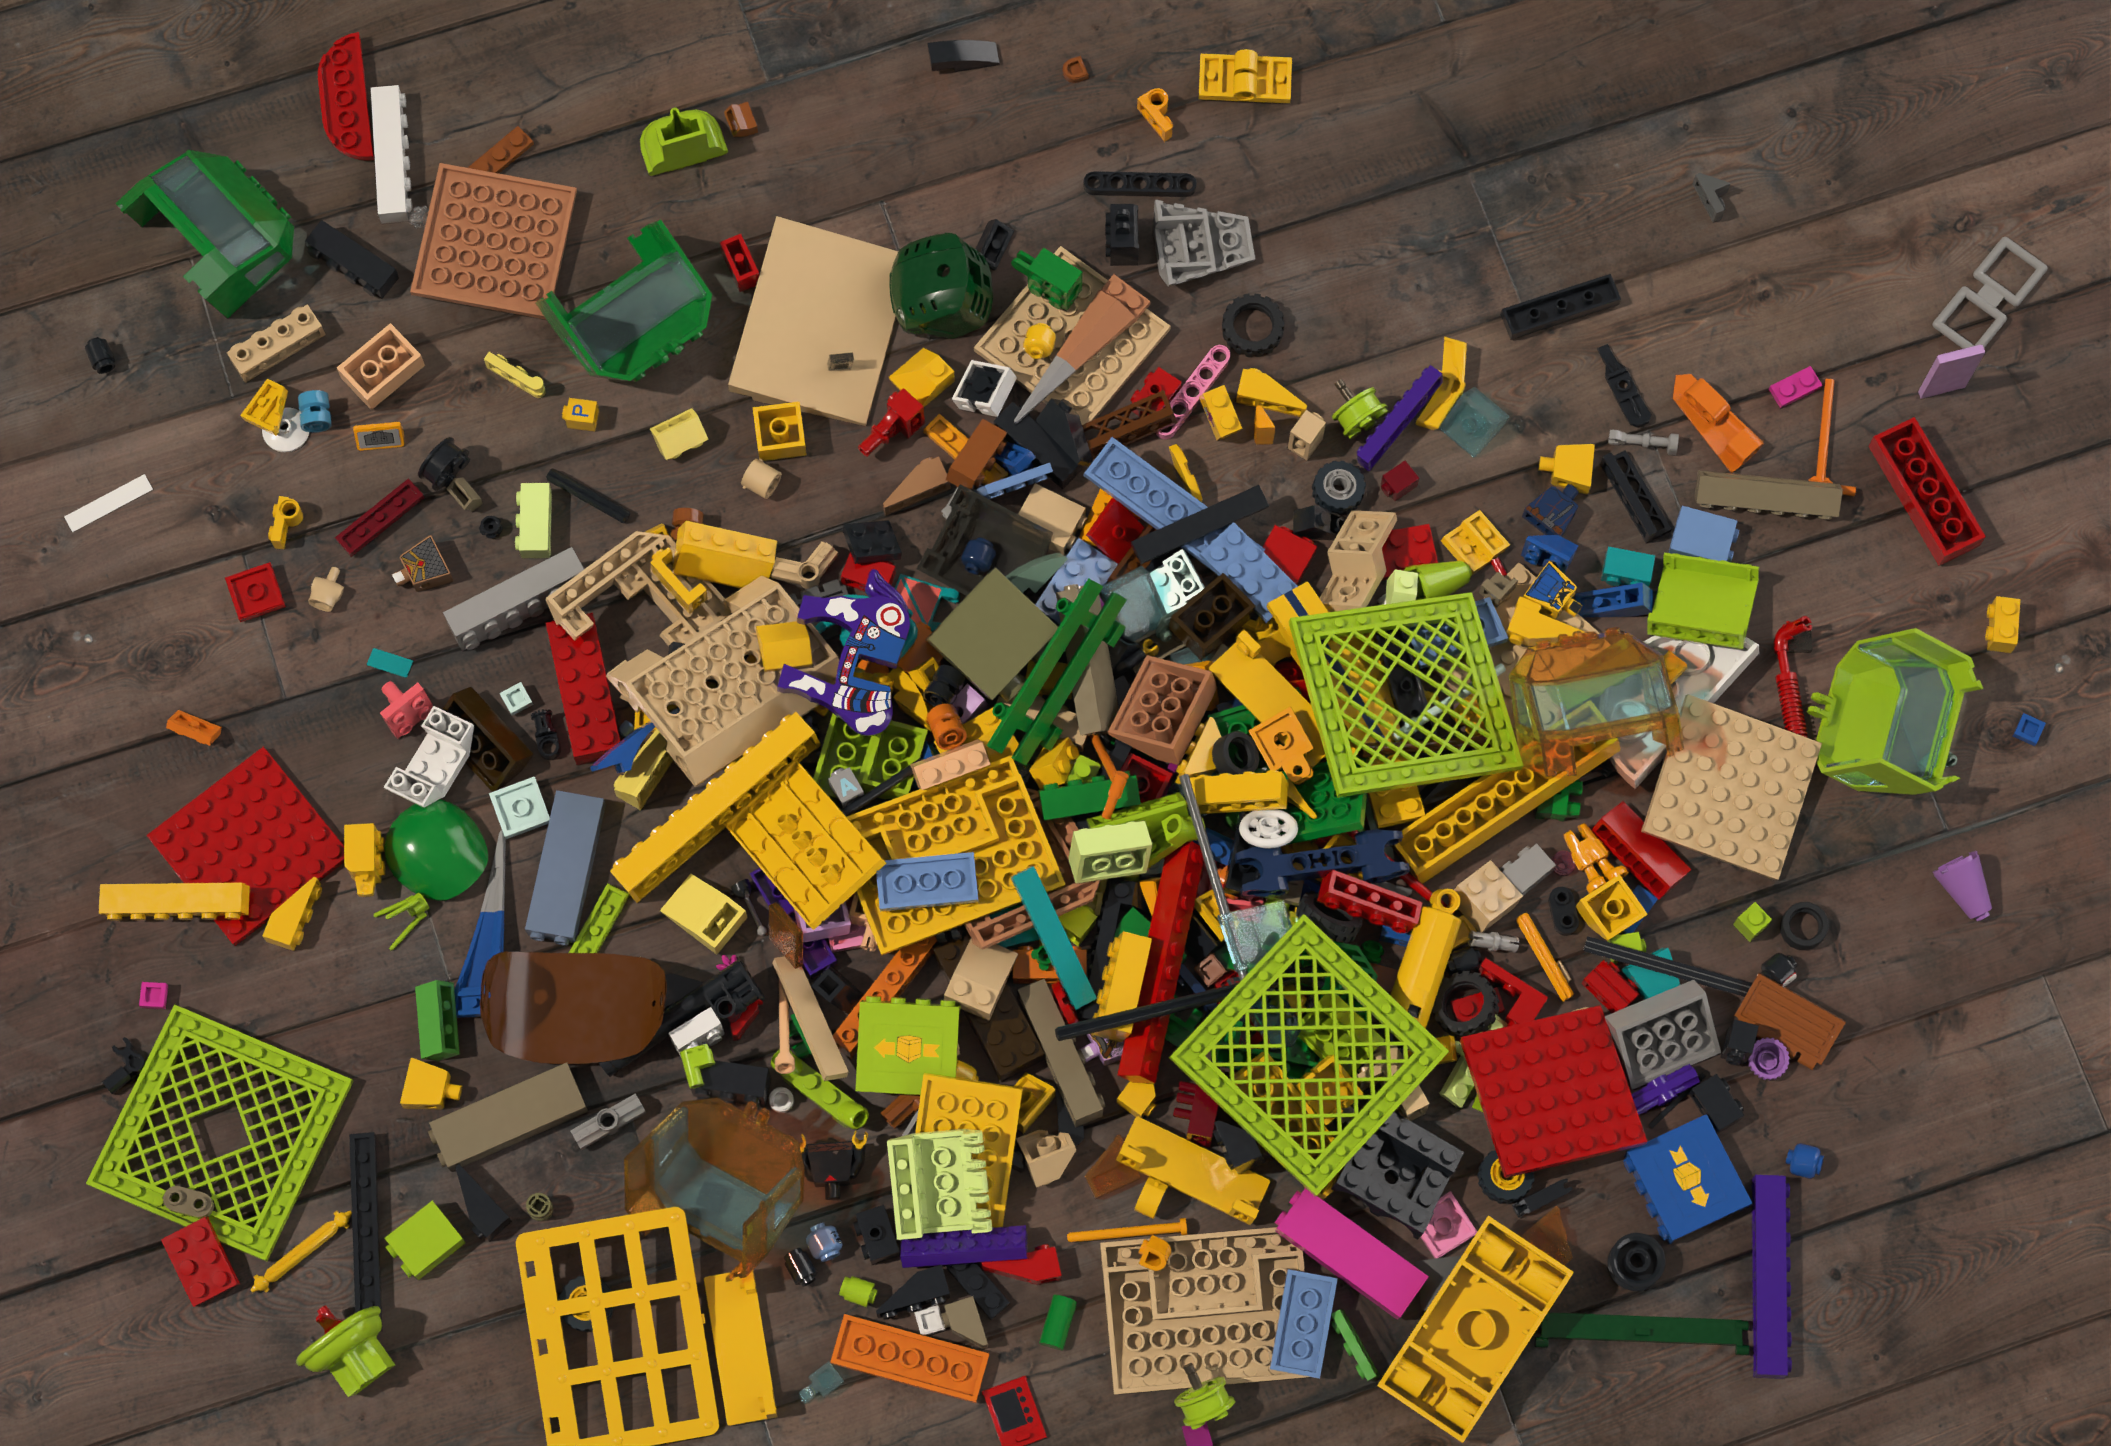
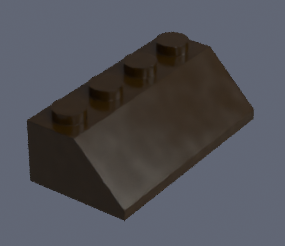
M472 687L453 693L442 709L474 725L470 756L465 763L492 792L503 788L517 776L534 755Z

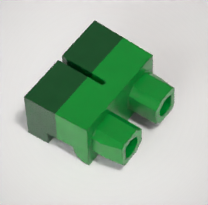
M1576 780L1536 807L1535 819L1544 820L1545 818H1551L1564 822L1565 817L1578 818L1581 803L1569 802L1568 797L1569 795L1581 796L1583 781Z

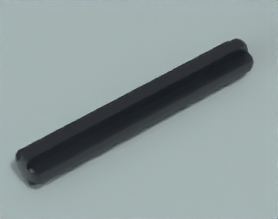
M552 468L548 472L546 478L552 484L621 523H626L629 519L630 512L556 469Z

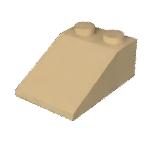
M971 938L944 994V1000H954L955 1005H961L962 1010L990 1021L1018 953L997 944L982 950L972 943Z

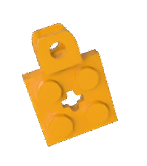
M1291 706L1248 730L1270 770L1279 771L1283 768L1287 777L1296 785H1300L1313 777L1312 766L1305 755L1315 750ZM1279 734L1288 736L1285 746L1281 744L1276 745ZM1299 768H1302V773L1300 775H1297V770Z

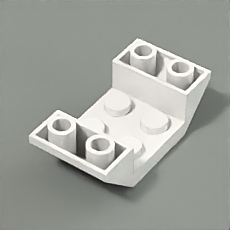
M435 706L432 707L421 725L428 734L406 770L404 771L396 767L384 786L386 790L424 808L443 798L470 756L474 730L472 723Z

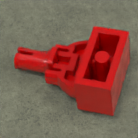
M904 388L899 392H894L888 398L887 414L877 426L873 425L871 427V434L858 445L859 451L864 456L868 457L881 443L888 444L889 439L899 432L909 439L925 424L924 406Z

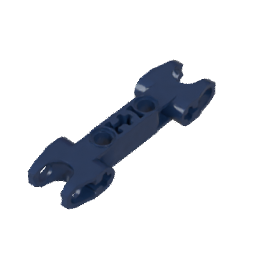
M1381 829L1362 831L1355 835L1356 845L1282 855L1281 847L1260 848L1256 846L1235 854L1236 864L1253 865L1260 873L1259 879L1242 885L1241 894L1242 896L1264 898L1285 895L1289 892L1288 882L1324 878L1332 870L1344 874L1362 872L1363 880L1371 884L1386 882L1408 874L1410 870L1409 863L1393 862L1384 853V848L1396 845L1402 841V831ZM1340 857H1348L1352 863L1345 864L1341 861ZM1300 863L1304 870H1296L1292 864Z

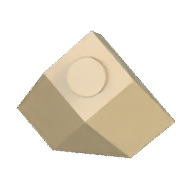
M1037 1130L1016 1138L1036 1187L1048 1185L1052 1181L1060 1179L1076 1152V1147L1069 1133L1060 1132L1058 1136L1049 1135L1048 1131Z

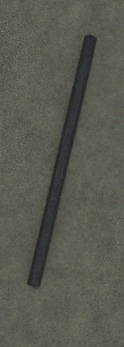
M1311 965L1301 967L1300 973H1313V968ZM1295 969L1285 971L1282 974L1295 973ZM1300 977V982L1311 980L1313 977ZM1283 978V986L1296 983V978ZM1278 979L1267 990L1278 988ZM1238 983L1060 1026L1055 1029V1035L1058 1041H1063L1221 1002Z

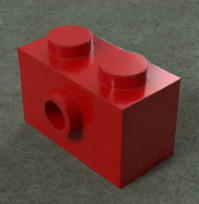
M1158 367L1154 373L1151 371L1144 380V387L1141 391L1137 389L1130 401L1134 403L1164 390L1170 403L1181 389L1182 382ZM1163 399L1153 402L1150 409L1159 411L1166 408ZM1139 410L1132 411L1140 417L1143 414V412Z

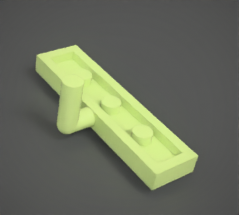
M1495 1015L1496 1020L1488 1026L1489 1029L1487 1031L1507 1027L1508 1024ZM1455 1041L1456 1052L1461 1056L1439 1094L1455 1107L1462 1108L1474 1087V1083L1461 1043Z

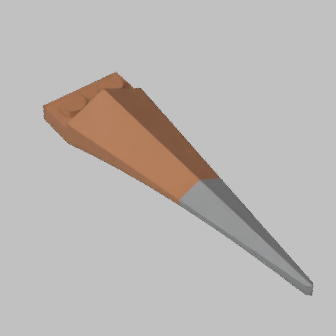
M1113 274L1087 307L1014 419V424H1018L1074 372L1134 324L1150 306V300Z

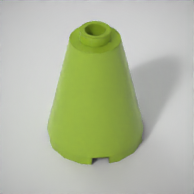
M1463 561L1411 565L1404 569V571L1418 573L1416 600L1449 596L1469 583L1472 576L1469 565Z

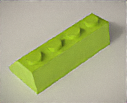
M1178 792L1143 802L1140 805L1115 810L1110 820L1103 818L1101 815L1087 818L1086 820L1089 829L1105 825L1126 824L1131 821H1145L1149 836L1163 828L1161 821L1168 816L1178 814L1188 817L1189 815L1186 800Z

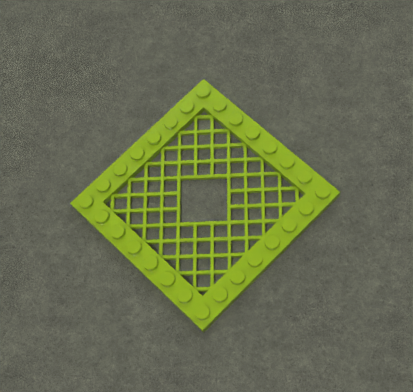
M1472 592L1290 618V630L1337 798L1516 771L1523 768L1522 758ZM1439 623L1437 628H1434L1433 626L1429 625ZM1443 623L1455 629L1451 637L1439 631ZM1417 626L1414 631L1408 629V627ZM1421 626L1433 633L1428 641L1416 634ZM1387 630H1394L1391 635L1385 632ZM1398 630L1410 636L1405 644L1394 638ZM1371 633L1368 638L1362 634ZM1375 633L1387 639L1383 647L1371 641ZM1436 635L1447 642L1443 650L1431 643ZM1456 635H1458L1460 644L1453 640ZM1348 636L1346 641H1343L1342 639L1338 638ZM1353 636L1364 642L1360 651L1348 644ZM1413 638L1425 645L1420 653L1408 646ZM1330 639L1342 646L1337 654L1325 647ZM1390 642L1402 648L1397 657L1385 650ZM1450 644L1462 651L1457 659L1446 653ZM1367 645L1379 652L1374 660L1363 653ZM1345 648L1356 655L1352 663L1340 657ZM1427 648L1439 654L1435 662L1423 656ZM1404 651L1416 657L1412 666L1400 659ZM1324 653L1333 658L1329 666L1327 665ZM1382 654L1394 661L1389 669L1377 662ZM1463 655H1464V659H1465L1466 665L1463 664L1462 662H1460V660H1461V658L1463 657ZM1359 657L1371 664L1366 673L1354 666ZM1442 657L1453 663L1449 672L1437 665ZM1419 660L1431 667L1426 675L1414 668ZM1336 661L1348 667L1343 676L1331 669ZM1396 664L1401 665L1437 688L1416 722L1375 697ZM1456 666L1468 673L1463 681L1452 674ZM1373 667L1385 673L1381 681L1369 675ZM1434 669L1445 676L1441 684L1429 678ZM1351 670L1362 676L1358 685L1346 678ZM1331 675L1340 680L1335 688ZM1448 678L1460 685L1456 693L1444 687ZM1469 678L1471 679L1472 686L1466 683ZM1365 679L1377 686L1372 694L1361 688ZM1342 683L1354 689L1349 698L1337 691ZM1462 688L1474 694L1470 703L1458 696ZM1440 691L1452 698L1447 706L1435 699ZM1357 692L1368 698L1364 707L1352 700ZM1337 697L1346 702L1341 710ZM1476 699L1479 709L1473 705ZM1455 700L1466 707L1462 715L1450 709ZM1371 701L1383 708L1379 716L1367 710ZM1431 704L1443 710L1439 719L1427 712ZM1348 705L1360 711L1356 719L1344 713ZM1469 709L1481 716L1477 724L1464 718ZM1386 710L1398 717L1393 726L1381 719ZM1446 713L1458 719L1453 728L1442 721ZM1363 714L1375 720L1370 729L1358 722ZM1424 716L1435 723L1431 731L1419 725ZM1343 719L1352 724L1347 732ZM1400 720L1412 726L1408 735L1396 728ZM1482 721L1484 723L1485 730L1479 727ZM1461 722L1473 729L1468 737L1456 730ZM1378 723L1389 729L1385 738L1373 732ZM1438 725L1450 732L1445 741L1433 734ZM1355 726L1367 733L1362 741L1350 735ZM1415 729L1427 736L1422 744L1411 738ZM1392 732L1404 739L1400 747L1388 741ZM1475 732L1488 738L1483 746L1471 740ZM1452 735L1464 741L1460 750L1448 743ZM1369 736L1381 742L1376 751L1364 744ZM1430 738L1442 745L1437 754L1425 747ZM1349 741L1358 746L1354 754L1352 753ZM1407 741L1419 748L1414 757L1402 750ZM1467 744L1477 749L1463 752ZM1384 745L1396 752L1391 760L1379 753ZM1361 748L1373 755L1368 764L1356 757ZM1444 748L1453 752V754L1440 755ZM1421 751L1431 756L1417 759ZM1399 754L1407 759L1406 761L1394 762ZM1375 758L1385 763L1371 766ZM1355 763H1357V764L1360 765L1361 767H1360V768H1356V764H1355Z
M1303 914L1169 1058L1316 1197L1446 1056L1449 1050ZM1303 951H1305L1309 956H1299V955H1300ZM1299 960H1312L1313 973H1300ZM1295 961V973L1282 974ZM1317 963L1327 973H1317ZM1300 977H1313L1314 991H1301ZM1317 977H1330L1331 990H1318ZM1283 978H1296V991H1283ZM1278 979L1279 991H1266ZM1335 980L1345 990H1335ZM1331 994L1332 1008H1319L1318 995ZM1335 994H1348L1349 1007L1336 1008ZM1279 995L1280 1009H1266V996ZM1283 995H1296L1297 1008L1284 1009ZM1301 995H1314V1008H1301ZM1262 996V1009H1250ZM1353 997L1363 1007H1353ZM1367 1011V1025H1354V1012ZM1301 1012H1315V1026H1302ZM1319 1012H1332V1025L1320 1026ZM1336 1012H1349L1350 1025H1337ZM1249 1013H1262L1263 1027H1250ZM1267 1013H1280V1026H1267ZM1284 1013H1297L1298 1026H1285ZM1245 1014V1027H1233ZM1371 1014H1372L1381 1024L1372 1025ZM1333 1029L1335 1078L1287 1079L1285 1030ZM1337 1029H1350L1351 1043H1338ZM1355 1029H1367L1368 1042H1355ZM1372 1029H1385V1042H1373ZM1280 1030L1281 1044H1268L1267 1031ZM1232 1031H1246V1045H1233ZM1250 1031H1263L1264 1044H1250ZM1389 1031H1390L1400 1042H1390V1033H1389ZM1228 1032L1229 1045H1216ZM1368 1046L1369 1060H1356L1355 1047ZM1373 1046H1386V1060H1373ZM1390 1046H1403L1404 1059H1391ZM1338 1047H1351L1352 1060H1339ZM1264 1048V1062H1251V1049ZM1268 1048H1281L1282 1061L1269 1062ZM1216 1049H1229L1228 1063H1216ZM1233 1049H1246L1247 1062H1234ZM1408 1049L1412 1052V1055L1409 1058ZM1210 1050L1212 1054V1062L1206 1057ZM1403 1063L1401 1067L1392 1075L1391 1064ZM1352 1064V1078H1339V1065ZM1356 1064H1369L1370 1077L1357 1078ZM1374 1064H1387V1077H1374ZM1247 1066L1248 1080H1234V1067ZM1251 1066H1265V1079L1252 1080ZM1269 1066H1282L1283 1079H1269ZM1218 1067H1230V1079ZM1374 1081H1387L1375 1094ZM1322 1082H1335L1336 1096H1323ZM1340 1082H1353V1095L1340 1096ZM1357 1082H1370L1371 1095H1358ZM1271 1083H1283V1097H1270ZM1287 1083H1300L1301 1097H1288ZM1305 1083H1318V1096H1305ZM1235 1084H1248V1096ZM1252 1084H1265L1266 1097H1253ZM1358 1099H1370L1358 1112ZM1306 1100H1319V1114H1306ZM1323 1100H1336L1337 1113L1324 1114ZM1340 1100H1353L1354 1113H1341ZM1266 1101L1267 1114L1254 1102ZM1270 1101H1284V1115H1271ZM1288 1101H1301L1302 1114H1289ZM1341 1117H1354L1342 1130ZM1302 1118V1132H1289V1119ZM1306 1118H1319L1320 1132H1307ZM1324 1118H1337V1131H1324ZM1272 1119H1284L1285 1131ZM1337 1135L1325 1148V1136ZM1290 1136H1303V1148ZM1307 1136H1320L1321 1149L1308 1150ZM1320 1153L1315 1160L1309 1155Z
M174 1004L86 1184L186 1227L199 1219L170 1211L163 1202L166 1190L157 1187L169 1182L170 1187L175 1186L174 1179L186 1175L190 1186L188 1189L195 1190L206 1185L209 1186L212 1195L211 1199L215 1203L217 1212L212 1211L208 1218L219 1241L267 1262L354 1081ZM187 1038L192 1040L190 1042L185 1043ZM196 1044L200 1056L187 1060L183 1049ZM200 1044L215 1050L204 1054ZM223 1053L236 1058V1060L226 1063ZM179 1054H181L183 1062L174 1065ZM219 1054L222 1065L209 1070L205 1058ZM202 1060L205 1072L193 1076L189 1065ZM241 1063L244 1075L231 1079L228 1067ZM245 1063L259 1069L248 1073ZM185 1067L189 1078L176 1083L172 1071ZM224 1069L228 1081L215 1086L211 1074ZM263 1072L267 1084L254 1088L250 1077ZM267 1072L281 1078L270 1082ZM170 1076L172 1085L164 1087L168 1077ZM208 1076L211 1087L198 1092L195 1080ZM246 1079L250 1090L237 1095L234 1083ZM289 1081L303 1088L292 1091ZM191 1082L195 1094L182 1098L178 1087ZM285 1082L289 1093L276 1098L272 1086ZM230 1085L234 1097L220 1101L217 1090ZM268 1088L272 1100L259 1104L256 1093ZM174 1089L178 1100L165 1105L162 1093ZM307 1091L311 1103L298 1107L295 1096ZM312 1091L318 1093L316 1100L313 1097ZM213 1092L217 1103L204 1108L200 1096ZM252 1095L256 1106L243 1111L239 1099ZM291 1097L295 1109L282 1114L278 1102ZM159 1098L161 1107L152 1110ZM196 1098L200 1110L187 1114L184 1103ZM235 1101L251 1145L204 1163L189 1119ZM274 1104L278 1116L265 1120L261 1109ZM180 1105L184 1116L171 1121L167 1109ZM311 1108L304 1122L300 1112ZM163 1111L167 1123L154 1127L150 1116ZM258 1111L261 1122L249 1127L245 1115ZM297 1114L300 1125L288 1130L284 1118ZM280 1120L284 1132L271 1136L267 1125ZM146 1121H148L150 1129L141 1133ZM186 1121L189 1132L176 1137L173 1125ZM169 1127L173 1139L160 1143L156 1132ZM264 1127L267 1138L254 1143L250 1131ZM301 1130L293 1145L289 1134ZM152 1134L156 1145L143 1150L139 1138ZM286 1136L290 1148L276 1152L273 1141ZM191 1137L195 1148L182 1153L178 1141ZM174 1143L178 1155L165 1160L162 1148ZM269 1143L273 1154L260 1159L256 1147ZM135 1144H137L139 1152L130 1155ZM252 1149L256 1161L243 1165L240 1154ZM158 1150L161 1162L149 1166L145 1154ZM197 1153L200 1165L188 1169L184 1157ZM290 1153L282 1168L279 1156ZM236 1155L240 1167L227 1172L223 1160ZM141 1156L145 1168L132 1173L128 1161ZM275 1158L279 1170L266 1175L262 1163ZM180 1159L184 1171L171 1176L167 1164ZM219 1162L223 1174L210 1179L206 1167ZM258 1165L262 1177L249 1182L245 1170ZM124 1166L126 1167L128 1174L122 1172ZM163 1166L167 1178L154 1182L151 1170ZM203 1169L206 1181L193 1185L190 1173ZM147 1172L150 1183L140 1180L135 1176ZM242 1172L245 1184L232 1188L229 1176ZM278 1176L271 1191L268 1179ZM225 1178L229 1190L216 1195L212 1183ZM264 1181L268 1193L255 1198L251 1186ZM247 1188L251 1200L238 1204L234 1193ZM175 1194L172 1197V1202H177L180 1196ZM230 1194L234 1206L221 1211L218 1199ZM268 1198L260 1213L257 1202ZM198 1201L195 1207L197 1209L201 1208L203 1201ZM253 1204L257 1216L244 1220L240 1209ZM236 1211L240 1222L225 1216V1214ZM257 1221L254 1228L247 1225Z

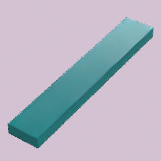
M1031 866L1011 876L1010 878L1073 1009L1076 1010L1097 999L1035 867Z

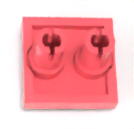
M392 681L387 682L381 689L388 697L390 705L381 711L380 714L397 739L402 735L408 734L418 722L425 720L433 707L429 697L419 683H416L404 694Z

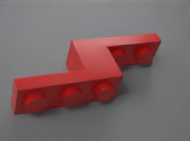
M1487 958L1484 959L1478 970L1481 973V977H1485L1489 983L1495 982L1502 986V990L1512 997L1515 995L1519 997L1505 1019V1022L1508 1024L1507 1026L1536 1019L1548 999L1547 996Z

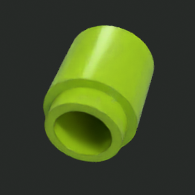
M845 1276L839 1296L844 1297L846 1301L868 1307L869 1303L874 1304L878 1290L874 1289L875 1283L854 1276L851 1278Z

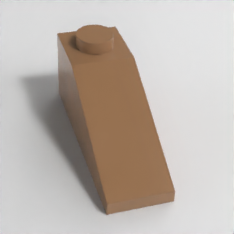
M939 456L922 460L883 503L885 515L951 489L950 482L946 481L947 473Z

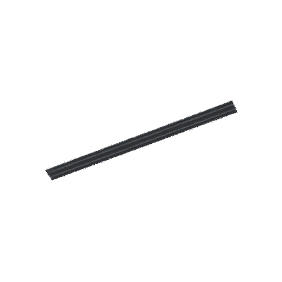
M1589 936L1586 939L1585 952L1683 980H1695L1698 984L1743 997L1746 996L1752 985L1750 982Z

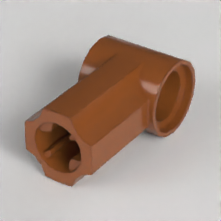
M899 1094L881 1112V1116L894 1129L898 1128L909 1116L917 1112L920 1095Z

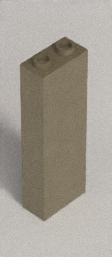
M1078 584L1064 586V591L1056 592L1057 602L1064 597L1074 602L1083 586H1078ZM1099 595L1089 610L1096 615L1102 609ZM1059 612L1060 621L1062 622L1065 615ZM1080 624L1065 649L1068 663L1089 631V628ZM1104 641L1101 642L1072 689L1080 735H1107L1119 711L1108 644Z
M566 1062L429 1122L432 1130L428 1131L433 1145L438 1143L441 1150L437 1155L442 1167L447 1166L452 1172L456 1170L455 1167L458 1164L464 1167L587 1113L588 1109L570 1067Z

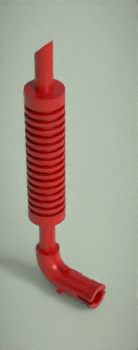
M1802 616L1792 622L1786 621V624H1783L1775 634L1774 653L1778 656L1781 673L1776 675L1775 679L1781 703L1784 729L1808 738L1799 684L1797 682V673L1790 672L1787 652L1789 651L1788 641L1793 639V636L1812 629V625L1805 626L1812 623L1810 618Z

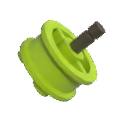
M1342 379L1334 384L1340 390L1346 403L1332 415V419L1334 421L1338 420L1345 430L1343 432L1345 437L1353 439L1361 433L1363 428L1365 431H1368L1377 424L1376 419L1382 418L1389 412L1386 403L1381 404L1375 396L1376 389L1374 387L1366 389L1354 397Z
M1192 1363L1183 1366L1192 1387L1181 1393L1174 1400V1403L1177 1407H1181L1185 1415L1183 1419L1185 1426H1191L1193 1430L1203 1426L1206 1421L1212 1418L1219 1420L1227 1416V1410L1234 1405L1235 1399L1232 1396H1228L1224 1387L1226 1384L1225 1378L1217 1377L1201 1383Z

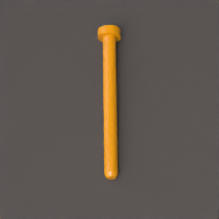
M1179 1218L1180 1222L1070 1232L1067 1234V1239L1069 1242H1081L1181 1232V1236L1187 1235L1186 1218Z

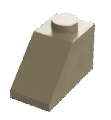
M973 1296L944 1305L945 1312L941 1313L945 1328L950 1327L953 1334L982 1349L988 1348V1342Z

